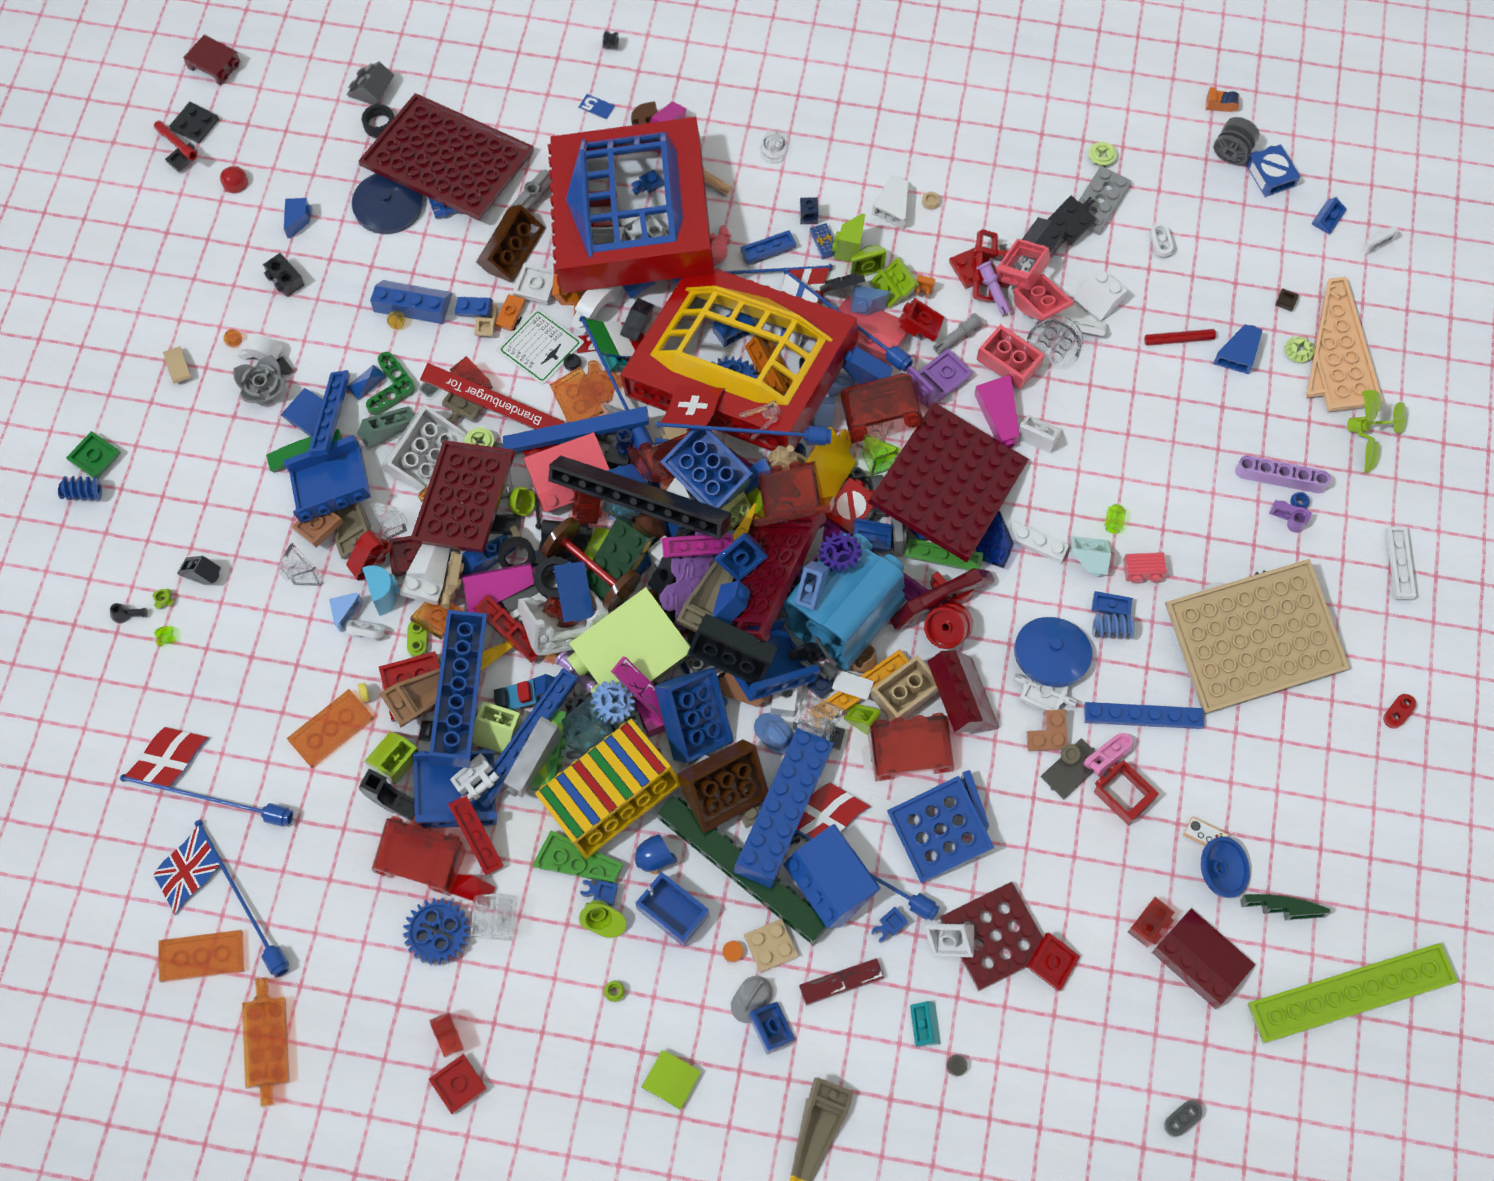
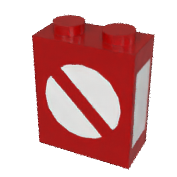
M849 478L835 496L825 515L852 535L855 518L870 520L876 508L868 503L874 490L871 489L869 491L864 488L865 484L860 480L856 479L854 481Z

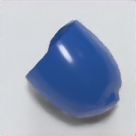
M660 834L647 838L636 848V866L645 872L658 875V870L678 861L674 853L669 851Z

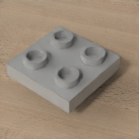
M891 517L890 524L892 525L891 533L893 535V538H891V548L893 556L901 557L902 550H905L906 530L903 531L904 524Z

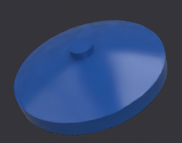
M1041 617L1028 622L1019 631L1014 644V655L1020 669L1033 681L1049 687H1065L1075 684L1086 675L1092 662V647L1084 632L1073 623L1056 617Z

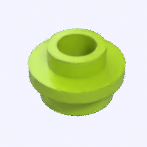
M619 981L609 982L604 988L605 997L611 1002L620 1001L625 995L623 984ZM616 988L619 992L617 995H612L611 990Z

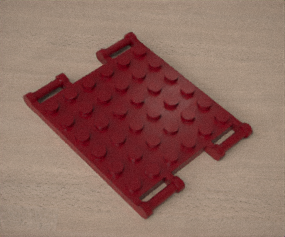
M769 512L753 515L752 521L756 522H751L747 534H750L762 546L768 557L740 580L751 592L747 607L730 625H737L736 628L752 634L760 640H769L770 629L792 587L821 524L826 522V515L824 513L803 515L794 512L787 523H769L771 521ZM740 523L732 530H736ZM747 626L760 627L759 630H747L746 628ZM688 628L685 631L681 630L682 634L685 635L696 633Z

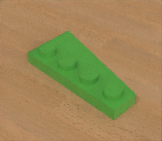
M551 830L532 867L615 883L623 868V864L599 852H595L585 859L569 838Z

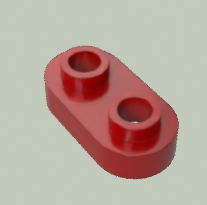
M1409 694L1399 695L1383 716L1385 725L1392 729L1399 728L1415 709V699Z

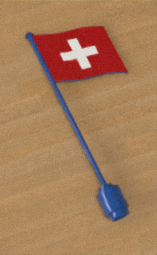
M679 385L673 393L668 411L661 422L657 421L656 423L657 428L674 427L801 436L807 445L819 446L830 444L832 435L831 429L823 426L808 425L803 433L707 426L714 415L718 399L725 391V388Z

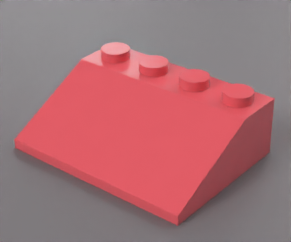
M850 296L839 306L838 310L856 317L857 324L888 348L894 346L901 348L909 334L900 328L899 317L880 310L869 315L851 312ZM858 330V341L855 347L857 346L891 366L886 361L885 354L887 351Z
M594 432L523 458L544 513L591 496L548 481L549 464L559 456H564L606 471L609 470Z

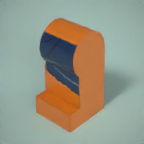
M1216 87L1209 88L1206 97V110L1234 112L1239 109V93L1235 91H1217Z

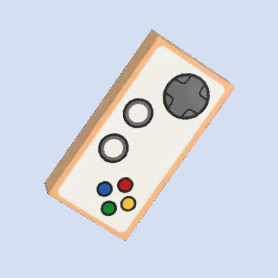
M1192 816L1183 836L1205 846L1211 839L1222 836L1228 837L1229 834Z

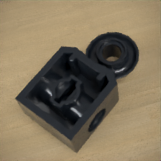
M681 527L675 533V537L695 536V531ZM662 557L659 566L653 572L648 585L656 594L662 592L667 585L676 582V577L671 572L672 558L676 557Z

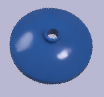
M1224 836L1213 838L1205 845L1201 855V872L1207 886L1213 893L1222 898L1239 896L1246 889L1250 878V866L1245 851L1235 840Z

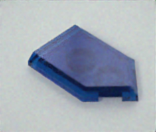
M1001 511L997 512L975 550L976 552L983 553L982 561L1004 569L1014 542Z

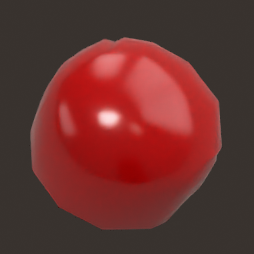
M229 166L220 173V181L226 192L238 193L248 185L245 171L238 166Z

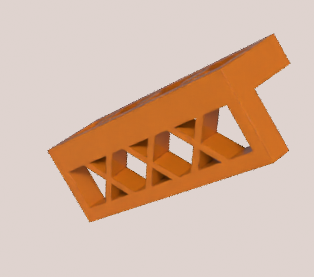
M755 335L745 345V348L759 375L776 346L773 341ZM779 354L776 361L786 367ZM772 367L763 382L783 395L787 392V387H790L792 380L784 374L782 376L778 370Z

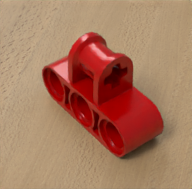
M373 530L366 531L360 536L346 563V566L356 580L365 579L363 567L384 563L386 553L391 550V544L385 539H379Z

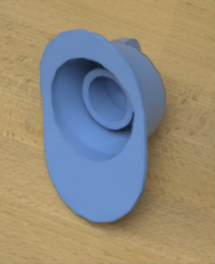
M764 713L755 720L754 732L757 737L772 752L785 754L794 736L790 726L780 716L771 715L770 713Z

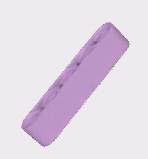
M1248 455L1242 456L1235 468L1236 475L1242 479L1313 493H1323L1331 481L1330 474L1324 470Z

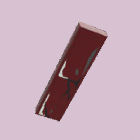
M875 958L800 984L799 988L807 1006L882 980L884 976L878 959Z

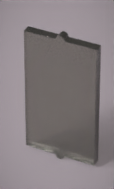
M1082 738L1074 744L1081 752L1080 759L1076 763H1065L1060 757L1041 775V778L1050 786V790H1054L1063 800L1094 772L1093 769L1085 767L1084 762L1095 752V748H1091Z

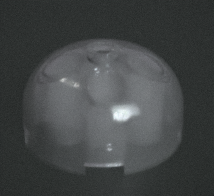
M1056 314L1044 321L1038 320L1030 330L1026 341L1042 353H1046L1048 348L1052 349L1049 354V360L1057 365H1048L1043 362L1041 366L1053 371V367L1056 369H1067L1072 366L1083 348V336L1078 325L1070 318ZM1066 353H1067V358H1066V360H1065L1064 362H1062L1063 359H1064V357H1065V355H1066Z

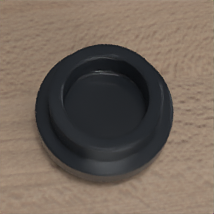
M568 354L563 362L564 367L568 371H577L582 365V360L576 354Z

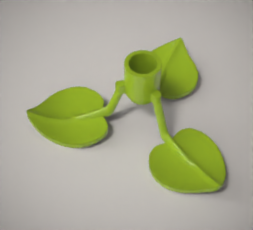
M1376 390L1361 392L1364 398L1366 416L1350 417L1347 423L1349 432H1357L1358 436L1369 439L1365 450L1364 473L1374 469L1380 460L1379 443L1375 442V438L1365 434L1366 431L1370 430L1371 425L1394 423L1395 433H1402L1407 425L1406 406L1403 402H1398L1393 410L1394 420L1374 421L1381 409V395Z

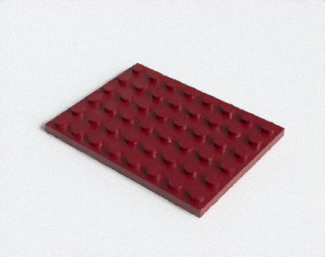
M414 93L358 162L359 166L480 221L533 153L534 146Z
M933 402L870 497L868 503L967 563L1029 459Z

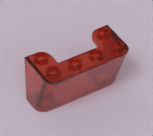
M935 713L929 717L917 715L912 717V719L905 720L904 718H895L888 722L877 720L869 727L868 741L875 781L895 779L896 773L932 768H934V774L954 771L948 716L943 713Z
M396 816L386 818L371 869L373 873L392 879L394 875L428 885L431 891L450 896V891L466 854V849L462 841H460V837L451 833L448 836L441 834V831L435 828L424 829L421 828L422 825L415 822L408 824Z

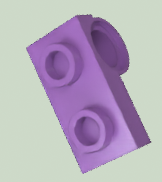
M1275 500L1269 514L1288 520V529L1298 533L1306 526L1312 512L1307 511L1303 507L1290 505L1286 501Z

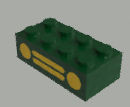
M626 516L617 517L593 561L618 581L628 571L632 569L638 570L656 536ZM588 567L586 574L589 589L605 598L612 587Z

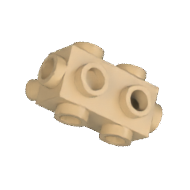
M788 445L787 448L778 446L768 455V462H771L770 466L776 470V474L790 476L792 481H794L808 459L794 452V447Z

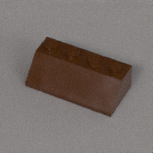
M521 204L508 207L476 263L488 274L508 282H513L545 227Z

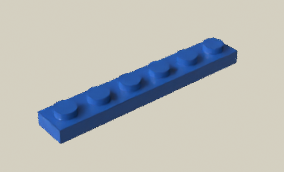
M348 370L330 373L308 451L311 457L329 455L350 378Z
M1085 702L1084 723L1203 729L1204 727L1203 708Z

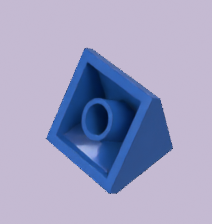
M778 1002L749 1013L748 1017L766 1054L796 1040Z

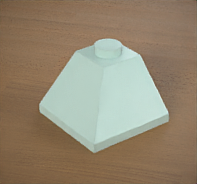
M1070 536L1072 553L1087 572L1095 576L1107 575L1111 557L1108 540Z

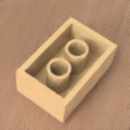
M916 655L873 687L870 697L896 726L936 696L939 691L931 670Z

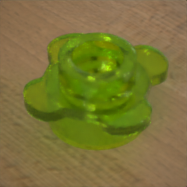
M163 626L155 630L154 634L157 638L156 644L158 646L175 642L172 626Z

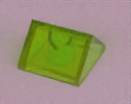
M865 434L862 456L871 476L888 471L899 455L900 448Z

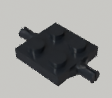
M1070 195L1047 220L1053 221L1066 230L1067 238L1065 240L1072 246L1097 220L1088 209L1095 200L1090 196L1084 203H1081Z

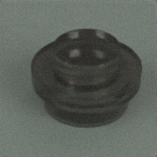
M952 1055L946 1063L947 1071L953 1076L963 1075L968 1067L966 1059L961 1055Z

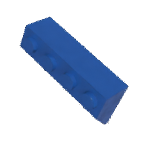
M382 280L375 285L370 302L373 311L377 313L444 324L452 292Z

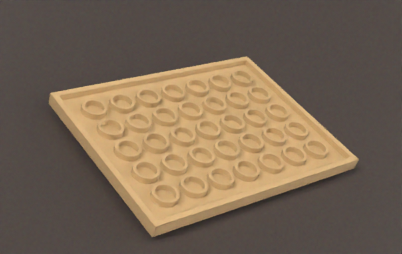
M1310 559L1165 602L1200 706L1203 708V714L1350 668Z

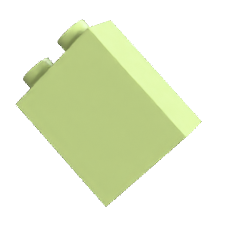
M645 587L569 644L575 652L567 657V659L580 677L588 671L592 674L598 683L590 689L593 693L596 691L595 688L604 681H607L609 684L611 680H614L615 685L620 682L611 673V670L622 656L627 657L652 684L656 683L691 656L687 654L690 646Z

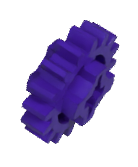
M840 531L838 536L833 532L832 538L826 536V542H821V548L819 549L820 562H824L825 566H830V572L838 569V574H841L842 569L847 573L849 572V567L855 569V563H860V557L862 556V550H860L861 543H857V537L851 539L850 533L843 536V531Z

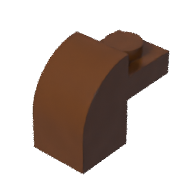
M655 101L640 104L633 110L631 114L632 125L651 122L652 116L658 113Z

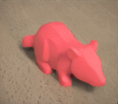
M725 225L719 228L718 235H715L713 232L711 233L713 265L719 264L726 259L727 244L731 243V234Z

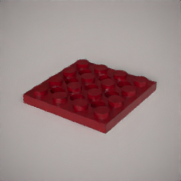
M1009 882L940 916L942 924L970 922L974 925V940H980L983 948L981 950L974 949L973 957L960 958L978 992L1025 969L1043 939L1013 882ZM1000 904L1008 906L1009 912L1007 914L999 912L998 906ZM982 913H988L991 916L989 923L981 921L980 915ZM1010 922L1018 924L1019 930L1017 932H1011L1008 929ZM992 931L1000 933L1001 939L999 941H993L990 938ZM1021 940L1026 941L1029 944V949L1025 951L1019 949L1018 942ZM1007 949L1011 953V958L1007 960L1001 958L1000 951ZM984 958L991 959L993 967L989 969L984 968L982 960Z

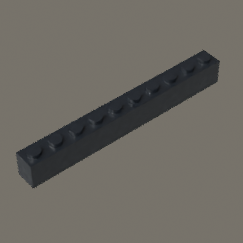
M559 456L549 464V482L717 539L722 538L730 530L731 512L564 456Z

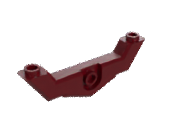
M973 568L907 601L894 614L890 622L895 630H900L910 625L918 616L938 607L941 601H947L953 595L958 597L976 587L984 588L994 583L995 578L989 570Z

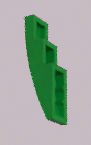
M339 429L335 430L332 442L343 439ZM313 436L296 441L267 454L266 457L270 471L275 473L285 468L283 460L308 452Z

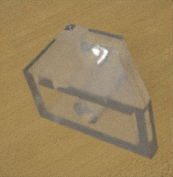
M375 501L368 502L386 540L407 531L405 524L408 521L404 513L400 514L396 507Z

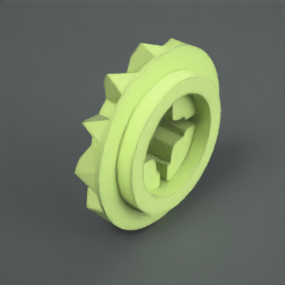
M1097 142L1089 149V159L1092 160L1093 164H1098L1099 167L1101 165L1107 167L1109 164H1113L1117 156L1116 149L1107 142ZM1106 152L1105 157H1099V154Z
M1292 337L1285 345L1286 355L1291 360L1299 363L1309 361L1315 350L1313 342H1309L1308 337ZM1303 345V349L1297 353V348Z
M482 427L470 430L464 440V443L477 444L475 440L480 441L483 439L484 446L492 447L495 442L491 431Z

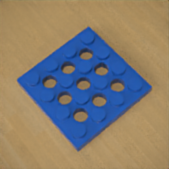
M959 776L887 810L921 884L995 849ZM947 798L955 799L956 803L952 808L945 807L944 802ZM932 806L936 807L937 814L929 817L926 814L927 809ZM912 815L919 817L917 825L912 826L908 823V819ZM956 816L964 817V823L956 826L953 824V819ZM939 824L946 826V831L942 835L935 833V828ZM921 833H925L928 836L927 841L923 844L917 842V836ZM964 834H971L973 841L969 844L963 843L962 837ZM948 842L955 845V849L951 853L944 851V845ZM929 851L936 853V859L932 862L927 861L925 858Z

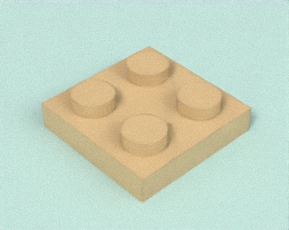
M782 919L744 934L760 974L798 958Z

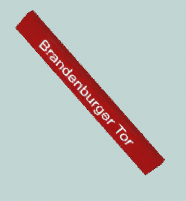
M428 362L420 378V381L532 429L565 423V421Z

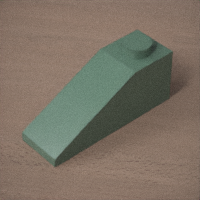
M407 406L362 419L357 435L366 447L382 443L406 429L415 414Z

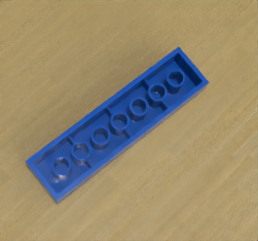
M447 610L429 751V765L470 768L486 631V613Z
M800 728L796 729L737 859L734 873L772 888L831 754L833 742Z

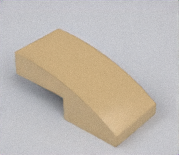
M497 304L492 305L490 317H476L475 336L493 337L497 318Z
M181 346L163 352L174 384L191 378Z

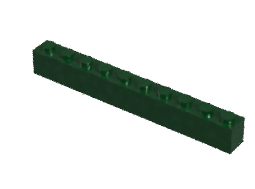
M672 796L658 811V820L814 946L828 928L816 911L812 909L810 902L804 898L802 900L798 898L794 889L788 885L785 887L780 883L781 880L778 876L772 888H768L734 873L735 864L742 848L738 849L733 845L734 842L727 835L722 836L717 832V827L703 833L693 812L687 807L688 804L680 797L677 799Z

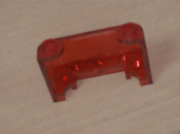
M901 373L847 387L840 394L851 444L863 441L867 437L868 426L903 418L905 425L910 428L924 425L914 382L909 374Z

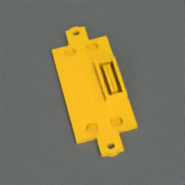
M828 427L827 429L832 431L831 443L825 446L816 445L794 479L793 483L801 492L795 504L803 515H809L812 509L815 513L825 514L855 466L856 461L849 452L854 440L846 429L841 430L839 435H837L832 427Z

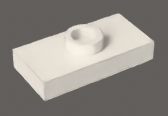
M1393 226L1383 232L1375 233L1372 238L1366 240L1361 251L1367 255L1393 241L1398 233V228Z

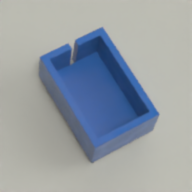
M661 872L650 885L653 895L651 896L650 891L646 889L635 902L636 909L684 947L710 916L709 909Z

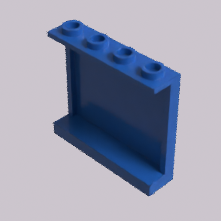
M354 435L332 442L329 455L311 457L308 452L283 460L284 466L290 474L296 510L293 511V514L300 523L371 498L361 446Z
M786 617L776 618L770 629V638L766 642L777 646L778 649L764 679L750 684L734 676L749 702L813 683L821 671L817 664L809 667L800 664L801 661L806 662V660H790L788 654L797 646L784 628L787 620ZM750 626V627H747L746 629H747V630H759L760 627H758V626Z
M483 748L478 751H471L470 762L481 753L489 764L493 766L494 750L490 751ZM429 751L413 753L415 829L459 827L448 803L463 796L450 780L462 767L429 765ZM482 779L474 785V788L481 783ZM496 798L488 809L474 800L471 802L483 826L497 825Z

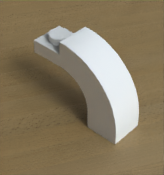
M623 286L587 290L575 307L576 313L570 326L583 334H587L579 318L585 316L586 319L594 320L604 305L616 301Z

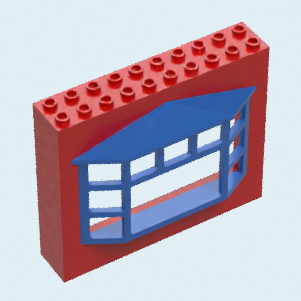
M697 117L550 136L551 144H548V152L551 157H548L550 168L552 167L549 170V177L552 182L549 185L551 194L553 193V196H550L551 206H554L551 209V217L554 220L551 226L552 232L555 233V236H552L553 247H555L553 258L556 263H553L554 274H558L556 276L557 284L561 286L563 293L714 273ZM661 150L666 205L617 211L614 156ZM608 157V170L588 172V159ZM609 177V191L589 193L588 180ZM611 199L610 213L590 215V201ZM667 213L669 235L649 238L645 216ZM640 216L642 238L621 241L618 219ZM612 220L615 242L594 245L591 223Z

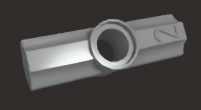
M546 169L541 170L532 181L527 182L524 185V191L513 202L511 207L521 204L528 211L533 204L539 203L541 195L549 187V183L552 182L549 177V171Z

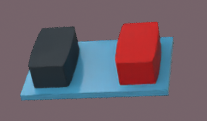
M533 679L495 689V705L515 710L536 704Z

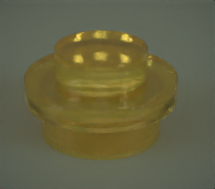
M393 311L388 315L387 323L393 329H400L405 323V317L401 312Z

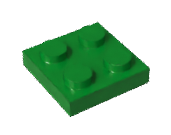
M90 431L66 459L94 479V477L98 478L121 453L110 443Z

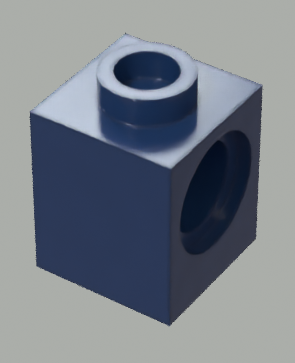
M818 197L800 198V224H818Z

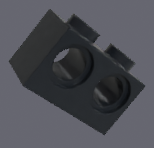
M281 253L263 264L265 269L264 275L269 281L275 283L274 286L279 293L283 292L288 297L305 286L302 276Z

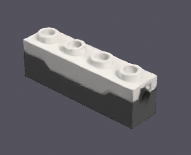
M555 572L546 576L547 584L553 588H557ZM535 584L502 600L504 609L516 622L519 621L521 625L523 622L518 611V599L531 597L537 602V608L560 604V600L552 601V599H546L542 596Z

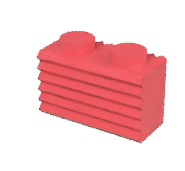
M1164 552L1126 554L1123 559L1127 582L1140 583L1144 580L1160 582L1167 574Z

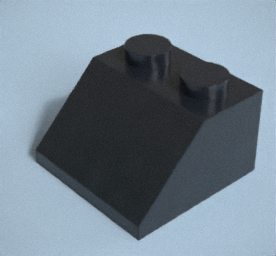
M1038 217L1022 240L1048 247L1050 257L1052 258L1067 238V232L1053 221Z

